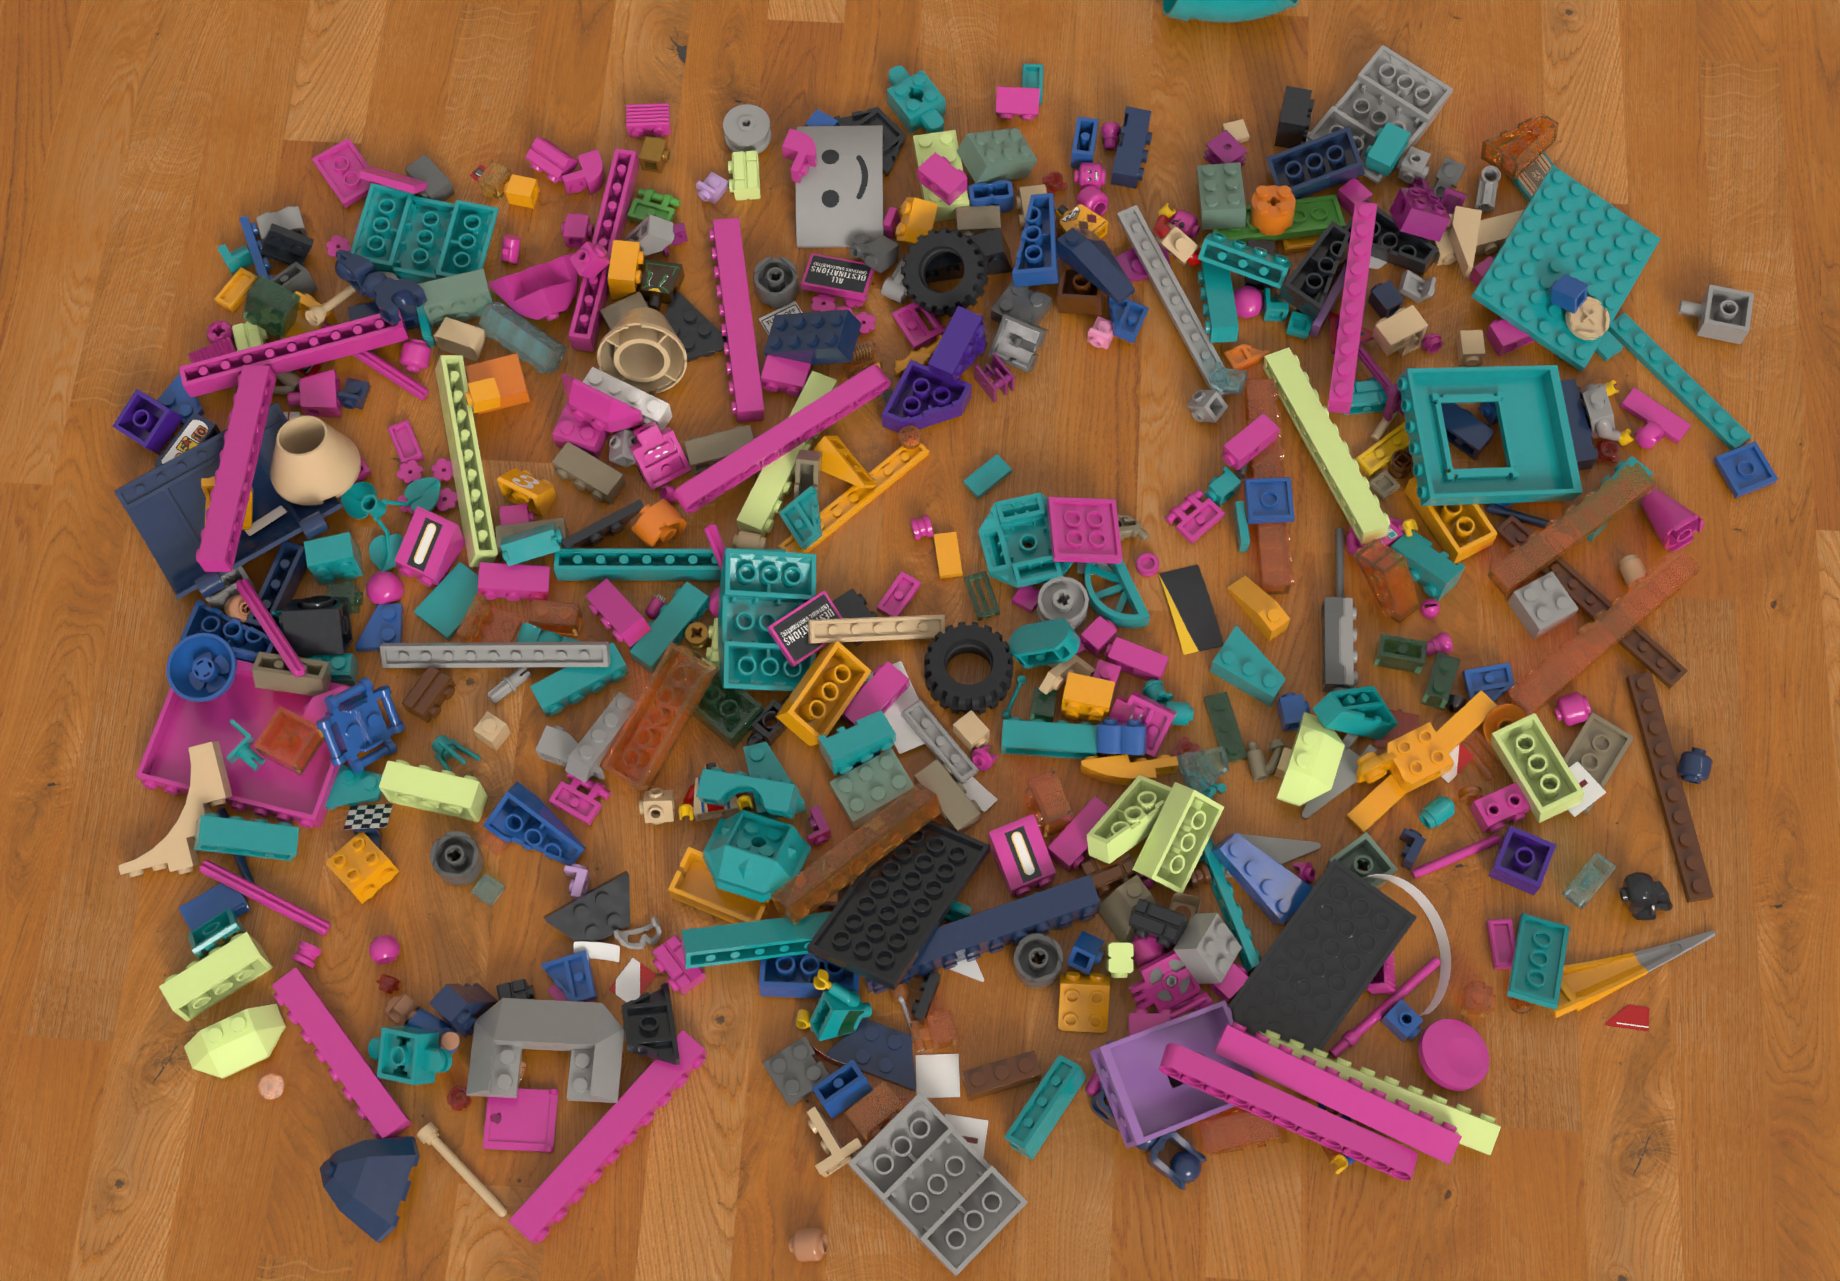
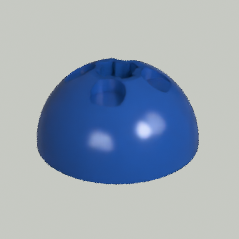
M211 633L193 634L181 640L170 653L166 666L167 679L173 691L184 699L193 702L212 701L221 697L232 686L237 674V659L231 646L221 637Z

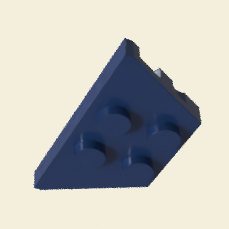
M864 1019L859 1023L856 1031L847 1034L826 1053V1056L845 1064L853 1059L863 1073L914 1092L916 1090L911 1035Z

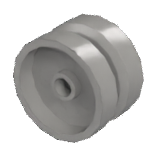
M1063 576L1052 578L1039 591L1037 602L1039 622L1064 618L1075 632L1078 631L1086 621L1089 602L1087 590L1080 582L1073 578Z

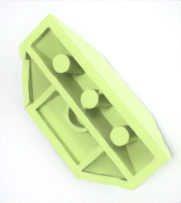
M1303 713L1276 799L1296 806H1301L1332 789L1345 747L1337 733L1332 729L1325 728L1315 715Z
M278 1004L248 1008L200 1030L184 1048L192 1069L223 1079L270 1057L281 1033L286 1028V1024Z

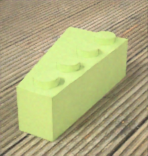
M1139 775L1087 834L1089 855L1110 864L1148 837L1172 788Z

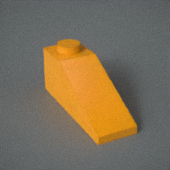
M824 436L812 450L822 452L821 471L860 488H875L877 485L838 436Z
M1246 575L1227 587L1228 592L1268 642L1287 630L1291 620L1271 596Z

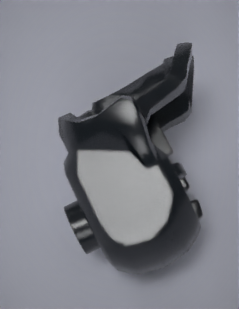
M1635 872L1627 875L1623 881L1622 888H1619L1621 901L1626 903L1628 910L1632 912V917L1636 920H1655L1656 910L1668 911L1673 907L1667 889L1660 881L1654 882L1651 875L1647 873Z

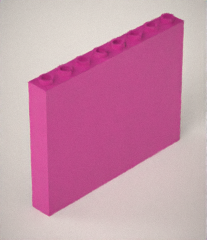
M237 660V674L230 689L221 697L212 701H189L180 697L170 687L136 774L143 787L156 790V787L172 795L183 793L188 796L191 781L189 747L219 741L233 796L226 798L225 804L231 805V808L237 811L245 812V809L254 811V814L261 817L272 815L282 822L290 823V820L299 822L300 826L312 828L313 826L321 828L327 812L325 806L341 765H332L330 760L332 756L322 731L308 725L301 719L304 706L314 696L255 688L252 673L254 663ZM331 682L328 691L345 685ZM231 719L253 737L255 742L250 748L265 759V763L262 766L253 760L260 767L257 771H253L241 758L237 759L233 764L227 760L226 757L245 738L229 722Z

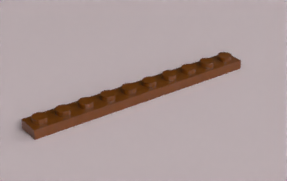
M1511 515L1496 529L1497 535L1540 574L1544 576L1553 571L1576 606L1595 623L1601 625L1605 632L1669 689L1687 673V669L1516 517Z
M1652 673L1628 675L1626 678L1687 903L1712 899L1714 897L1681 777L1678 773L1676 759Z

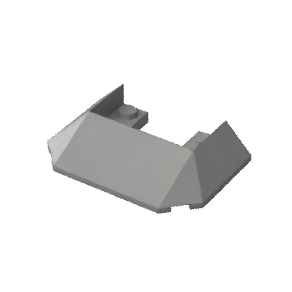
M502 998L475 1020L466 1095L517 1098L522 1050L571 1051L567 1101L618 1103L624 1027L602 1003Z

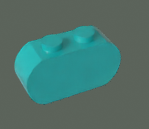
M1064 618L1022 625L1014 631L1008 641L1009 651L1025 669L1062 663L1070 660L1076 654L1080 646V637Z

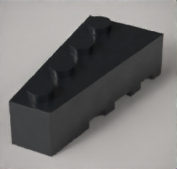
M1377 207L1371 256L1423 276L1436 261L1439 248L1423 237L1401 232L1393 217ZM1352 219L1344 228L1350 233L1352 227Z
M1332 221L1284 283L1278 296L1315 321L1322 308L1351 233Z
M1000 229L969 236L980 247V250L986 257L985 262L988 264L989 269L986 275L1013 272L1010 249ZM951 252L936 256L927 267L926 282L963 278V261L958 255Z

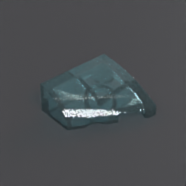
M1224 746L1176 755L1187 787L1201 794L1208 787L1213 786L1219 776L1224 775L1229 770Z

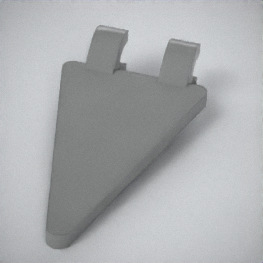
M1348 733L1342 740L1345 747L1332 789L1306 803L1302 813L1303 819L1309 818L1357 782L1356 770L1358 765L1356 761L1360 756L1350 750V748L1357 740L1358 735ZM1369 745L1361 757L1370 752L1376 753L1377 749Z
M1239 834L1281 865L1315 852L1321 847L1318 842ZM1224 867L1223 874L1225 878L1232 877V875Z

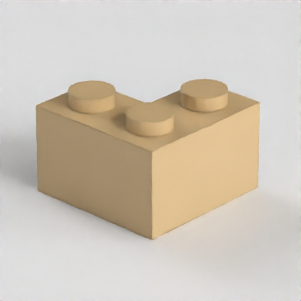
M1411 305L1406 309L1404 307L1400 308L1389 318L1384 317L1375 324L1372 336L1387 356L1396 351L1401 356H1404L1421 346L1428 324L1416 308Z

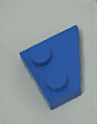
M1108 296L1107 302L1113 335L1134 344L1149 308L1127 298L1118 304Z
M180 373L157 400L183 417L180 422L182 425L194 412L200 416L204 414L197 398H190L184 389Z
M402 603L378 604L355 645L357 652L380 651L382 643H402Z
M1510 662L1464 670L1462 672L1468 702L1481 690L1492 701H1495L1515 685Z
M586 950L541 964L544 971L548 973L569 1001L588 1002L598 998L589 953Z

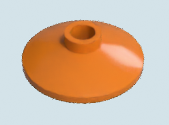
M1509 703L1500 704L1491 709L1483 722V734L1486 741L1491 745L1492 733L1502 729L1500 724L1505 721L1504 727L1527 717L1523 709Z

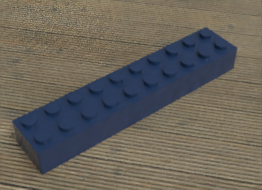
M1087 875L938 927L899 984H908L911 982V978L919 975L921 978L928 977L931 971L934 972V970L942 967L944 970L954 968L958 965L957 962L965 959L967 962L977 960L981 957L980 954L988 951L990 954L1000 952L1004 949L1003 946L1011 943L1013 946H1017L1021 939L1030 934L1040 933L1047 935L1050 933L1049 930L1058 927L1059 930H1063L1072 926V922L1081 919L1082 922H1086L1095 918V914L1098 913L1100 899L1091 876ZM863 977L868 993L874 991V994H879L888 990L887 987Z

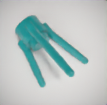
M446 735L437 737L431 746L436 752L434 757L441 763L444 770L450 772L452 771L444 758L450 759L454 757L461 764H466V761L456 752L457 749L478 761L481 760L480 756L460 745L454 739L450 740Z

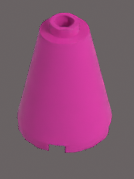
M1650 489L1643 494L1641 505L1666 551L1668 549L1677 551L1694 540L1692 535L1697 530L1700 533L1704 522L1700 516L1661 490Z

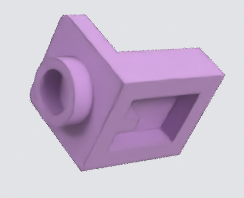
M711 172L704 182L698 181L696 183L697 194L703 201L716 204L729 188V181Z
M579 864L565 865L564 872L566 876L575 878V880H571L569 886V893L574 900L587 893L591 875L585 866Z

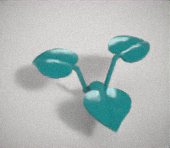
M426 477L410 483L404 492L408 500L407 502L377 498L375 487L368 482L355 483L340 496L343 507L351 517L364 519L370 514L385 532V536H377L369 547L370 559L380 571H389L396 566L395 558L403 541L402 536L399 534L390 535L389 530L380 520V517L386 513V505H411L414 512L419 506L427 511H431L436 506L440 494L441 483L437 478Z

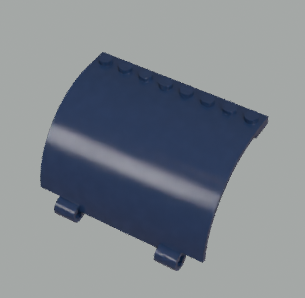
M277 402L271 404L253 478L252 524L279 506H282L287 512L251 536L244 530L241 531L233 570L302 531L307 539L310 540L328 530L329 527L323 518L343 507L335 496L323 500V504L299 505L285 500L276 492L270 479V466L277 434L280 428L288 421ZM228 428L114 490L163 571L177 599L196 589H199L203 597L206 598L226 587L220 577L229 572H205L196 560L197 549H200L202 541L201 531L205 528L206 497L201 487V479L215 476L216 470L219 469L220 451L224 448L225 431H228Z

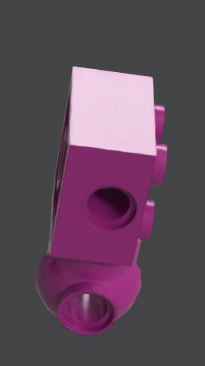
M1417 177L1408 188H1400L1389 210L1401 232L1440 242L1451 220L1440 198L1434 195L1433 190L1429 188L1427 182L1421 177Z

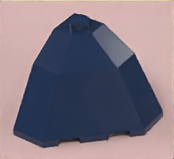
M415 1137L363 1140L336 1151L320 1167L323 1187L339 1211L376 1242L380 1243L397 1226L400 1216H397L396 1213L400 1201H405L411 1184V1181H408L411 1168L417 1166L420 1157Z

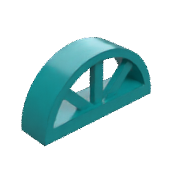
M1123 559L1120 564L1109 563L1113 573L1095 567L1097 563H1087L1084 588L1087 590L1088 604L1093 612L1104 620H1110L1115 626L1120 628L1133 629L1148 626L1150 615ZM1091 574L1115 582L1117 585L1095 593L1091 584ZM1122 591L1115 611L1100 601ZM1126 601L1133 615L1122 613Z

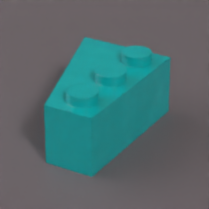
M1411 530L1412 536L1407 537L1404 534L1391 545L1388 556L1392 563L1400 566L1412 581L1422 586L1424 592L1429 597L1439 601L1457 585L1466 566L1461 562L1456 565L1447 559L1449 554L1444 551L1440 554L1431 548L1433 543L1414 530Z
M1374 686L1329 692L1312 708L1319 722L1325 728L1381 740L1398 725V722Z
M767 742L743 747L750 777L757 778V775H764L770 777L772 781L779 782L780 779L790 780ZM753 793L758 815L772 819L781 817L770 815L764 807L762 796ZM800 794L795 814L806 812L805 802Z

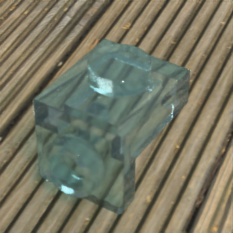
M1221 362L1215 363L1214 369L1211 370L1209 375L1210 383L1217 392L1240 395L1247 378L1245 370L1227 369L1223 367Z

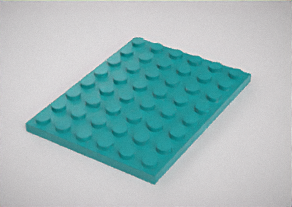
M1552 165L1471 297L1520 331L1528 334L1529 337L1581 372L1585 369L1605 333L1595 340H1583L1575 336L1566 324V310L1551 303L1550 288L1556 280L1558 281L1564 274L1588 284L1587 297L1599 300L1603 308L1607 309L1610 317V326L1661 238Z

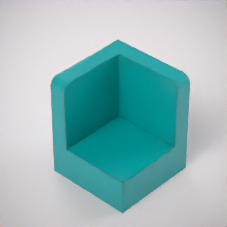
M225 244L217 247L232 275L240 267L246 268L254 264L251 253L245 245L232 252H229Z
M1265 288L1262 295L1264 299L1262 309L1263 321H1285L1289 311L1288 302H1281L1276 297L1270 296V288Z

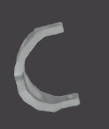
M652 917V923L633 930L620 931L616 929L614 930V936L622 946L636 950L644 949L647 942L653 946L661 939L660 921L657 917ZM655 927L656 934L653 938L643 934L639 943H629L627 941L628 935L639 934Z

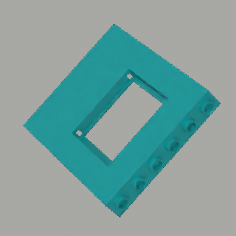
M1557 365L1407 368L1398 377L1397 387L1401 392V409L1405 414V431L1409 436V453L1413 458V474L1416 477L1417 496L1420 498L1421 506L1572 501L1583 493ZM1495 402L1507 467L1453 469L1441 403Z

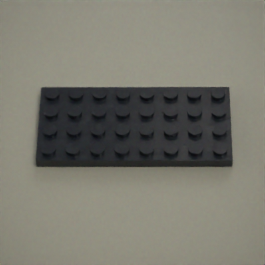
M905 810L809 942L807 952L895 991L989 854L990 845Z
M1334 858L1228 1005L1232 1011L1233 1021L1247 1027L1246 1032L1253 1036L1256 1035V1032L1259 1033V1031L1266 1033L1268 1029L1280 1034V1039L1289 1042L1291 1038L1304 1043L1303 1048L1313 1052L1314 1048L1322 1050L1417 917Z

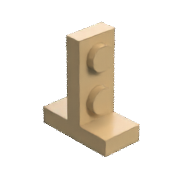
M1074 655L1066 662L1048 665L1052 669L1046 675L1039 690L1044 694H1048L1053 689L1058 690L1063 682L1067 681L1068 672L1092 677L1096 669L1077 655Z
M813 1107L807 1111L810 1117L807 1122L815 1134L819 1132L823 1139L820 1144L827 1155L832 1154L815 1165L819 1174L826 1178L849 1163L865 1147V1144L862 1140L856 1138L842 1147L821 1110Z

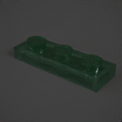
M1223 692L1204 697L1205 707L1223 764L1247 759L1245 746L1228 693Z

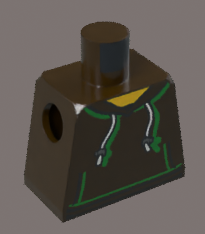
M644 259V263L641 264L640 292L644 300L648 301V307L660 311L662 303H671L674 294L679 291L685 277L683 264Z

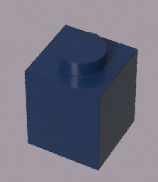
M1389 280L1383 284L1379 283L1371 289L1368 303L1381 319L1393 316L1397 310L1403 307L1405 299Z

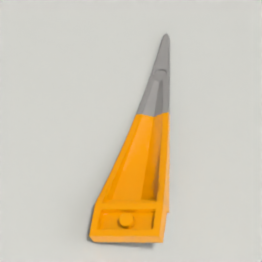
M1708 931L1628 954L1564 965L1558 1006L1556 1010L1551 1008L1549 1010L1555 1018L1573 1010L1579 1011L1715 936V931Z

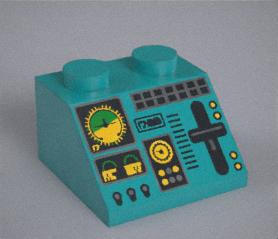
M229 907L187 935L193 953L202 960L214 948L223 947L230 942L232 937L240 933L244 934L247 931L231 907Z

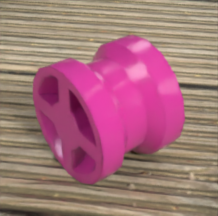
M928 514L923 515L921 519H910L915 541L920 540L923 536H933Z
M300 941L298 944L299 949L297 953L292 955L291 959L302 966L313 969L315 966L314 961L316 957L321 955L322 950L307 942Z

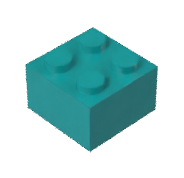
M350 532L304 541L307 567L319 585H330L335 581L343 579L353 580L358 576L364 575L361 553Z

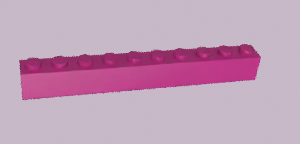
M615 148L592 243L600 244L607 251L606 256L609 260L611 259L613 240H622L640 166L636 151ZM610 263L594 279L583 277L569 332L572 349L590 352L595 350L602 321L600 310L605 308L609 293L608 273Z
M1355 201L1327 407L1328 412L1350 414L1377 211L1376 203Z
M739 218L713 220V228L709 229L710 242H714V247H711L712 260L717 262V266H714V278L719 279V285H716L717 298H721L722 304H718L719 317H724V323H721L722 336L727 338V342H723L724 355L729 356V362H726L727 375H731L732 381H728L729 394L734 395V401H731L732 414H736L737 422L764 420V403Z
M398 309L399 317L402 320L394 326L384 321L379 313L179 367L182 384L190 398L237 386L238 376L242 372L243 365L270 366L274 375L402 342L409 340L405 322Z
M243 365L242 372L238 376L237 393L233 396L234 406L232 412L229 413L228 431H225L224 434L225 444L223 450L220 451L219 469L215 472L216 482L214 489L210 493L211 503L209 509L206 510L205 528L201 531L202 541L200 549H197L196 560L205 572H232L276 382V377L270 366Z
M1233 1021L1232 1025L1225 1024L1214 1047V1053L1450 1164L1462 1138L1456 1132L1457 1127L1445 1121L1440 1125L1432 1121L1434 1116L1422 1110L1417 1114L1409 1110L1411 1105L1399 1099H1396L1394 1103L1386 1099V1093L1376 1088L1369 1091L1362 1087L1363 1082L1353 1077H1349L1348 1080L1339 1077L1340 1072L1327 1065L1325 1069L1315 1065L1317 1061L1303 1054L1302 1058H1299L1292 1054L1293 1049L1281 1043L1276 1047L1269 1043L1270 1038L1257 1032L1253 1036L1246 1032L1247 1027Z
M684 1030L677 1035L680 1065L656 1059L618 1100V1103L614 1104L509 1219V1222L534 1245L537 1241L539 1243L542 1242L549 1235V1228L555 1221L559 1223L567 1215L568 1211L566 1209L573 1202L577 1203L586 1193L584 1189L590 1183L594 1184L600 1179L603 1174V1168L608 1163L611 1165L618 1159L621 1154L619 1151L625 1144L627 1146L630 1145L638 1136L636 1132L642 1125L647 1126L654 1119L655 1114L653 1113L660 1106L663 1108L672 1098L671 1093L677 1087L680 1089L689 1080L688 1075L694 1068L696 1070L704 1064L706 1061L705 1056L707 1055L705 1049Z

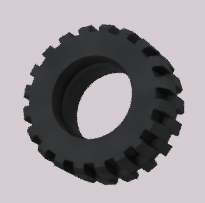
M940 228V231L932 229L928 231V235L923 236L921 234L918 236V242L915 245L913 243L909 245L908 249L910 252L908 255L904 254L902 259L905 262V265L901 267V274L904 276L902 283L907 289L906 293L922 309L937 316H953L958 306L965 309L970 305L974 307L978 303L976 301L978 296H983L985 292L983 289L984 284L987 285L989 279L986 276V273L989 272L988 264L985 262L986 257L980 250V247L966 234L964 235L955 229L952 231L948 228ZM951 252L958 255L963 261L964 275L956 288L945 293H939L932 290L927 284L926 270L929 263L936 256Z
M960 622L958 627L954 628L953 625L946 627L944 634L942 632L935 635V642L930 641L924 657L925 684L927 690L931 691V697L934 701L939 700L942 708L947 709L951 707L952 713L959 714V711H964L967 714L970 710L983 714L986 713L987 707L990 709L998 706V700L1003 701L1007 696V690H1010L1012 684L1013 655L1009 651V644L1007 641L1002 642L1003 636L998 631L993 634L992 627L987 625L984 628L979 627L978 622H972V625H965V622ZM974 653L987 660L990 664L991 672L986 679L979 683L971 685L961 684L948 675L946 670L947 664L957 655Z

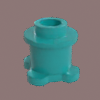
M1151 679L1144 684L1142 690L1144 696L1158 703H1166L1173 699L1172 693H1167L1163 688L1161 680Z

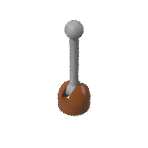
M907 983L899 984L895 991L888 989L892 1000L896 1003H901L912 1034L911 1041L914 1043L919 1042L920 1035L916 1033L906 1005V1000L909 998Z

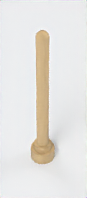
M349 285L321 307L313 306L305 313L307 321L313 326L320 325L325 321L326 314L356 292L355 289Z
M432 1122L426 1124L417 1134L419 1140L423 1144L432 1145L497 1215L504 1217L507 1214V1209L439 1138V1129Z

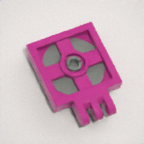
M1174 950L1138 968L1142 980L1129 986L1130 993H1135L1132 997L1135 1002H1138L1136 1004L1138 1010L1145 1009L1153 1004L1156 1012L1167 1010L1202 991Z

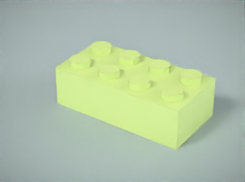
M956 130L913 136V151L917 168L936 152L941 157L947 158L950 164L957 170L963 171L961 158L957 153L959 146ZM920 183L922 200L938 204L934 222L956 219V207H969L967 190L949 206Z
M1535 713L1492 733L1491 746L1513 782L1519 786L1538 823L1582 803L1584 791Z
M396 760V762L387 761L379 784V789L391 803L480 823L488 798L481 783L473 776L465 775L462 778L455 776L453 772L442 770L440 773L433 771L432 768L425 765H419V767L410 766L408 762L403 760Z
M1175 782L1132 870L1175 892L1183 893L1224 806L1194 789Z
M245 932L244 934L240 933L232 937L230 942L223 947L214 948L204 959L190 963L186 970L180 974L169 976L159 988L171 1009L188 1022L274 967L260 944L250 934Z

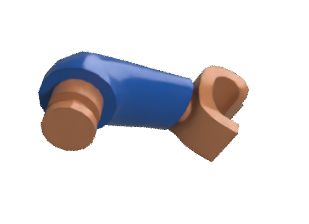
M404 993L394 996L388 1002L385 1014L397 1025H403L408 1020L409 1022L406 1026L439 1032L438 1048L446 1049L451 1054L458 1049L460 1044L458 1033L446 1022L423 1008L416 1011L421 1005Z

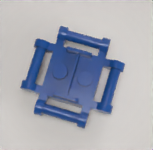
M368 677L360 679L356 685L335 696L330 695L324 699L328 709L325 713L326 716L316 721V725L322 731L332 757L330 760L332 765L338 766L348 760L355 774L362 772L364 767L387 754L390 756L396 753L397 747L390 736L405 729L404 723L400 721L390 696L392 692L389 685L372 691L373 685ZM380 698L391 723L387 727L376 701ZM382 743L381 748L358 759V753L367 752Z

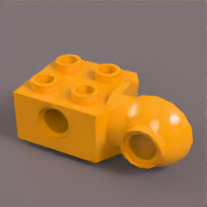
M1429 722L1387 743L1385 753L1377 756L1375 752H1370L1360 757L1356 761L1358 765L1356 781L1357 783L1364 781L1372 783L1387 774L1386 770H1389L1400 788L1410 792L1450 772L1454 761Z

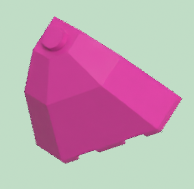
M575 253L561 256L548 263L532 266L516 274L503 276L490 282V287L517 314L535 320L546 318L547 321L559 318L558 313L567 310L577 292L578 272L569 259Z

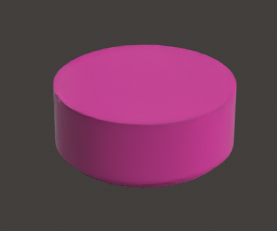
M1143 553L1137 558L1136 570L1140 575L1150 577L1157 573L1159 560L1154 554Z

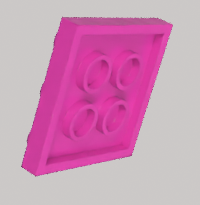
M1048 497L1047 511L1053 562L1121 563L1123 558L1116 499Z

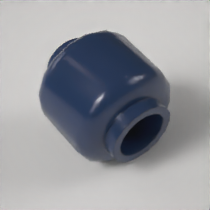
M1692 747L1691 751H1684L1678 765V773L1682 776L1681 779L1683 781L1701 784V781H1706L1709 778L1713 760L1706 755V750Z

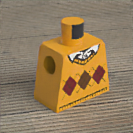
M1082 204L1076 206L1071 211L1065 205H1061L1056 210V216L1060 218L1057 231L1060 236L1072 227L1090 230L1100 239L1107 234L1108 221Z

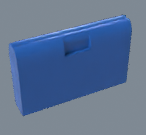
M220 883L179 907V910L188 927L193 931L229 907H231L237 917L251 910V907L243 894Z

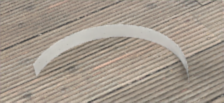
M1386 874L1363 877L1387 880L1404 889L1418 902L1432 924L1439 946L1441 967L1435 996L1421 1015L1429 1014L1442 1000L1450 979L1451 953L1444 925L1430 901L1409 882Z

